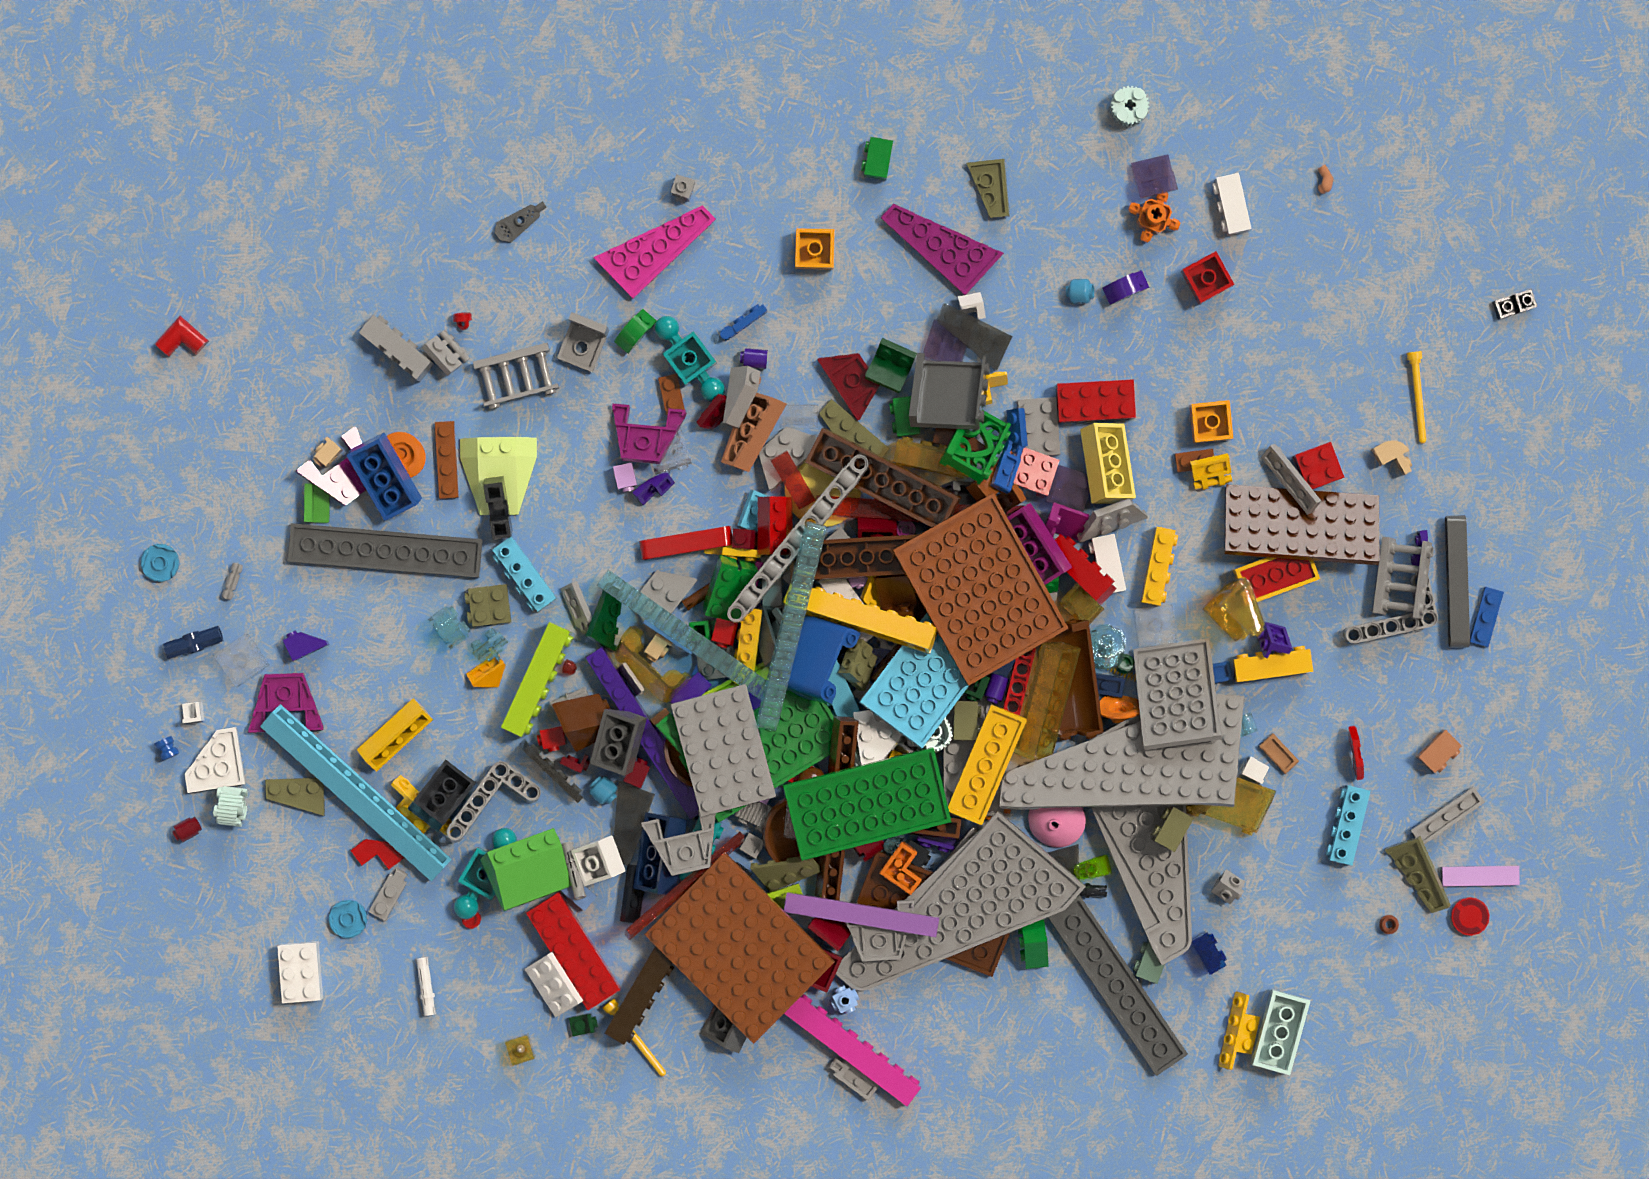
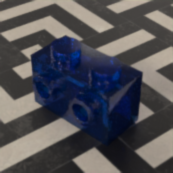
M1204 931L1192 938L1191 945L1205 970L1211 975L1227 966L1224 962L1227 958L1222 950L1218 951L1215 944L1218 942L1214 935Z

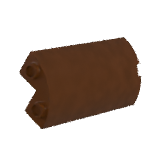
M1071 619L1070 621H1065L1068 626L1067 630L1040 645L1052 736L1058 737L1060 740H1069L1071 736L1077 734L1085 736L1086 739H1092L1097 734L1103 733V724L1090 626L1088 620Z

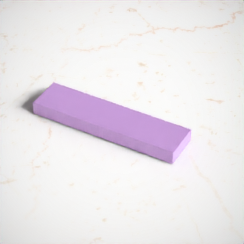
M1519 866L1441 867L1442 886L1520 885Z

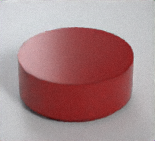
M477 912L471 919H462V923L469 929L476 928L481 923V915Z

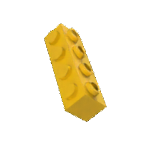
M1155 527L1141 603L1161 606V602L1165 603L1167 592L1164 591L1165 584H1169L1171 575L1168 572V567L1173 564L1174 554L1171 553L1172 547L1176 546L1178 535H1175L1176 530Z
M1305 646L1293 647L1294 651H1291L1290 654L1275 652V654H1270L1268 658H1264L1262 652H1255L1256 656L1248 657V654L1236 655L1237 659H1232L1235 682L1313 672L1310 649H1305Z
M413 698L364 742L357 751L365 762L377 772L433 719L425 708Z

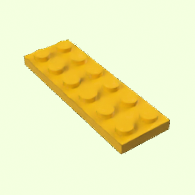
M990 705L948 804L950 813L977 824H983L1025 726L1026 718L995 705Z

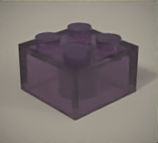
M1058 465L1045 502L1050 504L1057 503L1083 512L1090 493L1087 474Z

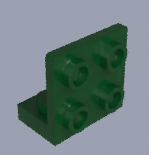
M882 338L867 370L865 379L900 393L917 353Z

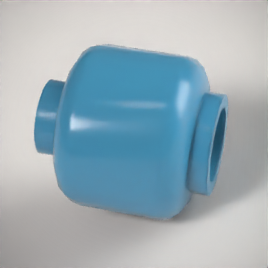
M1073 279L1069 286H1066V297H1069L1073 304H1087L1094 298V284L1089 279Z
M599 776L589 786L591 788L589 791L590 795L599 804H604L605 802L610 804L617 797L615 793L618 787L607 776Z

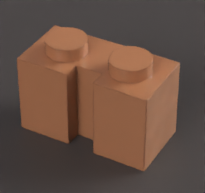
M1443 729L1416 757L1432 773L1437 771L1440 773L1447 766L1446 762L1450 758L1454 759L1461 752L1459 749L1462 745L1447 730Z

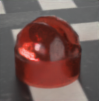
M566 659L561 673L573 675L576 672L575 670H577L575 662Z

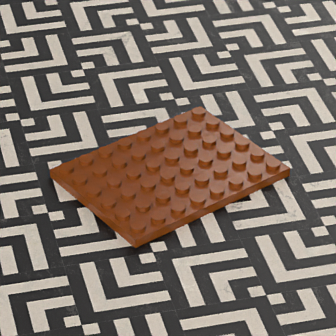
M994 493L892 550L967 686L1068 629L1067 624Z
M726 852L644 934L753 1044L835 962Z

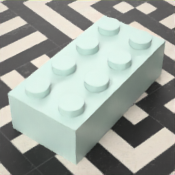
M1274 989L1270 990L1251 1059L1252 1065L1287 1075L1291 1074L1310 1005L1309 999Z

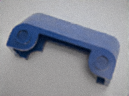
M805 617L779 677L781 686L804 699L832 704L836 695V687L828 680L842 646L847 648L854 647L861 633L817 617Z

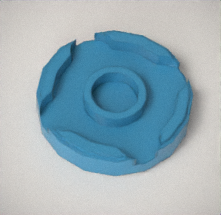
M166 544L150 546L141 557V568L145 575L153 581L164 582L170 580L179 570V556L172 547Z
M342 900L335 904L329 914V925L332 931L343 938H353L361 934L368 920L364 907L353 900Z

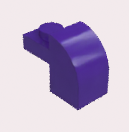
M1142 270L1124 276L1104 286L1102 289L1109 304L1112 305L1148 289L1149 285Z

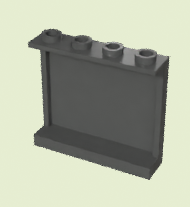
M917 353L909 410L910 427L979 430L980 422H984L982 406H986V395H984V391L988 390L986 375L990 374V364H987L986 356H983L982 363L930 361L925 359V353Z

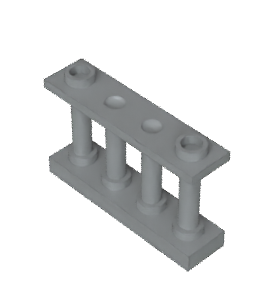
M548 343L473 361L474 369L479 370L480 373L482 372L489 401L483 402L484 407H489V410L501 407V403L540 393H545V395L556 393V389H559V384L552 385L545 358L547 356L546 352H550ZM534 355L535 358H538L545 387L538 389L533 388L527 365L528 357ZM515 360L520 365L526 392L518 394L514 392L508 368L509 362ZM495 365L501 368L508 395L496 399L489 371Z
M1382 537L1373 613L1386 615L1389 609L1413 612V618L1423 619V615L1426 613L1425 597L1430 558L1433 557L1434 553L1431 542L1423 541L1422 547L1398 545L1394 538ZM1396 552L1421 555L1420 565L1395 564L1393 561L1394 554ZM1394 571L1418 574L1417 585L1392 583L1391 574ZM1395 590L1416 593L1415 604L1390 602L1388 599L1389 592Z

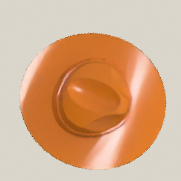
M393 432L387 435L410 478L419 474L426 461L425 451L420 441L406 432Z
M1107 695L1100 700L1101 716L1111 719L1113 723H1120L1128 718L1140 715L1139 700L1124 695L1122 698Z

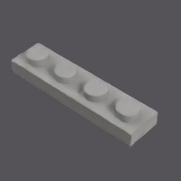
M1276 444L1270 445L1261 458L1307 515L1313 513L1321 503L1320 498Z
M1471 787L1410 831L1415 838L1421 836L1425 845L1485 802L1475 787Z

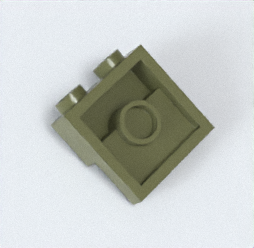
M507 584L469 588L468 593H465L466 604H470L471 611L467 612L468 623H472V627L512 622Z
M858 639L854 647L847 648L838 672L859 691L866 690L877 660V656L872 653L873 648L863 639Z

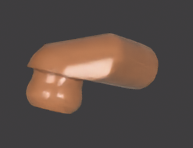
M1326 164L1317 169L1323 178L1322 184L1318 186V191L1321 194H1325L1332 189L1334 180Z

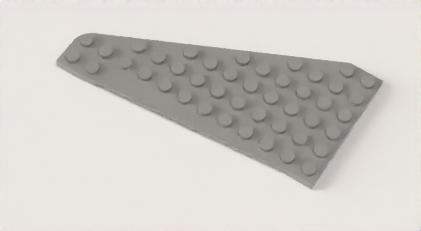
M1216 694L1221 740L1144 750L1140 721L1009 771L1002 780L999 806L1002 809L1016 810L1159 805L1234 807L1244 696Z
M1140 715L1128 718L1092 739L1140 722ZM1186 805L1091 807L1150 945L1161 965H1164L1184 954L1192 942L1188 841L1186 832L1178 848L1173 852L1151 840L1153 838L1151 832L1156 824L1160 825L1163 819L1160 817L1165 808L1169 809L1170 806H1173L1186 814Z
M997 811L974 836L915 889L912 895L905 899H915L913 913L939 917L937 937L907 933L902 957L896 960L862 962L857 948L854 946L843 957L836 975L852 989L858 991L871 989L1067 909L1086 886Z

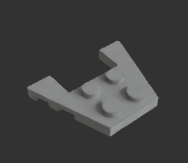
M698 810L702 830L663 838L659 819L641 823L672 876L711 866L716 813L701 817Z
M915 899L897 901L898 911L913 913ZM846 922L862 962L901 959L907 932Z

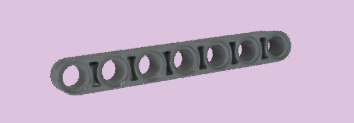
M1445 516L1449 648H1469L1470 623L1466 516Z

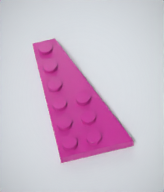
M702 205L593 258L634 299L716 219Z

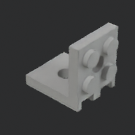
M571 312L569 317L571 323L557 359L593 373L610 330L603 324ZM580 342H584L587 345V350L584 353H579L576 350V346Z

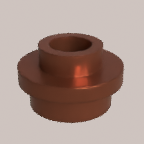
M1385 915L1381 918L1379 927L1382 932L1393 934L1398 930L1399 922L1396 917ZM1387 921L1392 922L1390 928H1387L1385 925Z

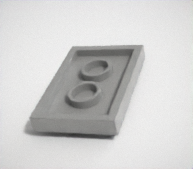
M1056 397L1018 400V408L1025 409L1028 446H1025V448L1047 456L1060 455Z

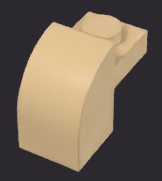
M1392 440L1371 449L1380 466L1394 459L1402 475L1412 471L1410 459L1403 455L1409 451L1405 444Z

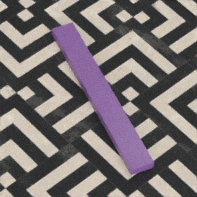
M790 892L786 894L784 911L787 913L937 937L939 917Z

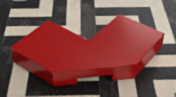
M1350 726L1348 727V735L1353 753V769L1356 779L1363 780L1364 763L1361 757L1360 739L1357 728Z
M365 839L350 850L362 866L376 855L380 857L388 869H391L404 859V856L386 841Z

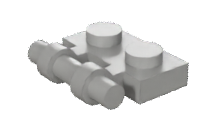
M443 330L439 334L443 341L438 336H435L425 343L422 348L448 376L462 365L458 360L459 358L466 363L470 357L466 354V350L454 341L455 338ZM447 346H449L455 353L453 354Z

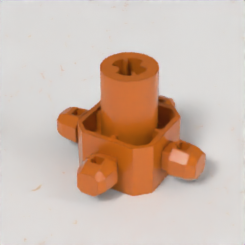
M1163 190L1158 192L1156 196L1157 201L1149 199L1144 202L1143 207L1135 202L1129 206L1128 211L1131 214L1139 215L1137 219L1138 226L1145 229L1140 236V240L1148 243L1153 236L1152 233L1159 234L1164 232L1166 226L1170 230L1177 231L1181 224L1175 218L1170 219L1172 211L1169 205L1164 204V202H1167L1168 193ZM1151 212H1156L1159 216L1154 219V214Z

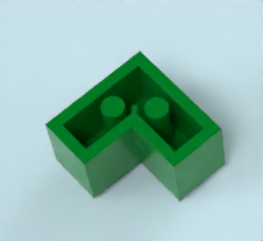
M1044 919L1019 928L1018 935L1022 934V937H1019L1020 949H1023L1020 950L1021 962L1025 961L1026 969L1049 967Z

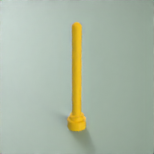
M1422 351L1408 352L1406 355L1409 364L1412 366L1419 442L1423 444L1427 439L1419 368Z
M613 998L602 1008L606 1014L609 1013L610 1016H615L619 1009V1004ZM633 1029L632 1032L635 1035L632 1041L660 1076H665V1069Z

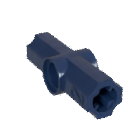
M215 626L200 632L188 633L183 635L182 638L164 643L163 646L167 658L171 659L187 653L192 654L204 650L205 647L221 643L224 640L219 626Z

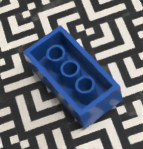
M384 432L352 448L346 456L384 521L418 505L421 501L420 493Z

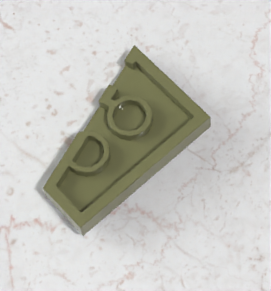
M1005 159L966 163L990 218L1009 217Z
M318 778L265 780L266 799L325 816L324 785Z
M800 856L787 858L783 862L771 860L768 861V864L762 865L751 863L750 867L770 892L820 872V866L813 858L802 861Z

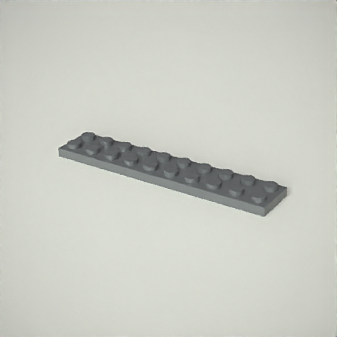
M291 523L288 562L480 578L483 539Z
M1080 895L1075 898L1066 910L1048 917L1156 1076L1188 1055Z

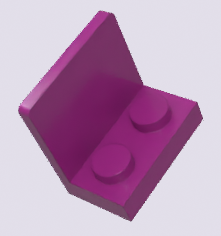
M1053 503L1045 526L1052 537L1057 533L1078 540L1077 534L1083 533L1085 529L1084 524L1089 520L1090 515Z

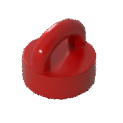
M455 313L453 315V322H457L460 330H467L469 321L472 320V313Z

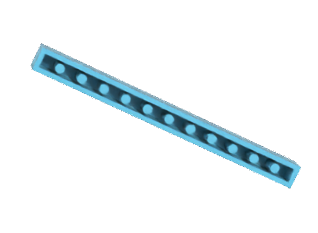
M281 704L260 726L431 882L452 860Z

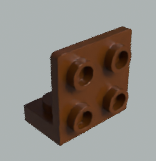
M907 576L876 577L875 583L881 605L880 610L886 612L887 610H892L902 617L906 615L915 617L919 611V604L916 592Z

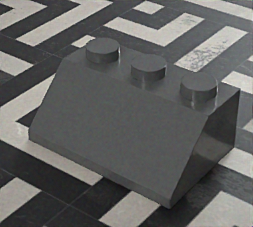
M761 606L759 609L762 610L758 647L764 666L782 668L791 650L793 641L773 615L772 611L775 607Z
M604 709L590 764L623 776L633 772L647 718L629 711Z
M715 1005L700 1033L723 1048L736 1053L740 1052L747 1038Z

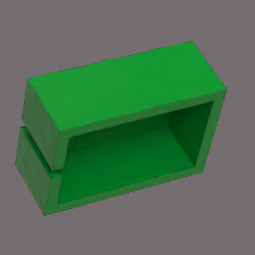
M719 555L703 603L704 614L731 621L728 618L727 611L737 596L758 572L757 566L754 563L739 560L737 564L736 559ZM734 609L731 612L733 619H739L742 615L740 609Z

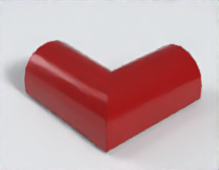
M180 315L158 339L155 345L169 357L182 343L197 355L209 340Z

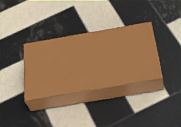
M1274 733L1259 745L1284 774L1289 772L1299 762Z

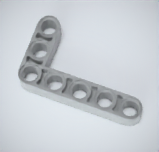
M1415 573L1411 576L1410 585H1416L1415 579L1418 574ZM1429 577L1426 589V596L1428 597L1426 613L1432 615V622L1430 624H1426L1423 619L1413 618V613L1348 627L1343 633L1344 640L1354 644L1434 626L1438 621V615ZM1412 592L1413 600H1414V604H1415V596H1416V593H1413V592ZM1408 617L1414 621L1411 628L1405 626V619ZM1389 621L1395 624L1393 632H1388L1386 629V624ZM1371 625L1376 628L1374 636H1370L1367 633V629ZM1352 629L1358 634L1357 639L1354 641L1348 636L1349 631Z
M503 761L496 762L449 825L446 832L447 839L452 843L460 842L501 785L527 803L538 801L541 794L540 788ZM503 767L506 773L499 776L496 774L495 769ZM513 778L521 780L519 787H514L511 784ZM491 782L494 785V789L487 791L484 789V784ZM533 789L536 791L537 796L529 798L526 791ZM474 798H481L483 805L477 807L472 801ZM469 813L472 820L464 822L461 819V815ZM458 829L461 835L454 838L450 835V830Z

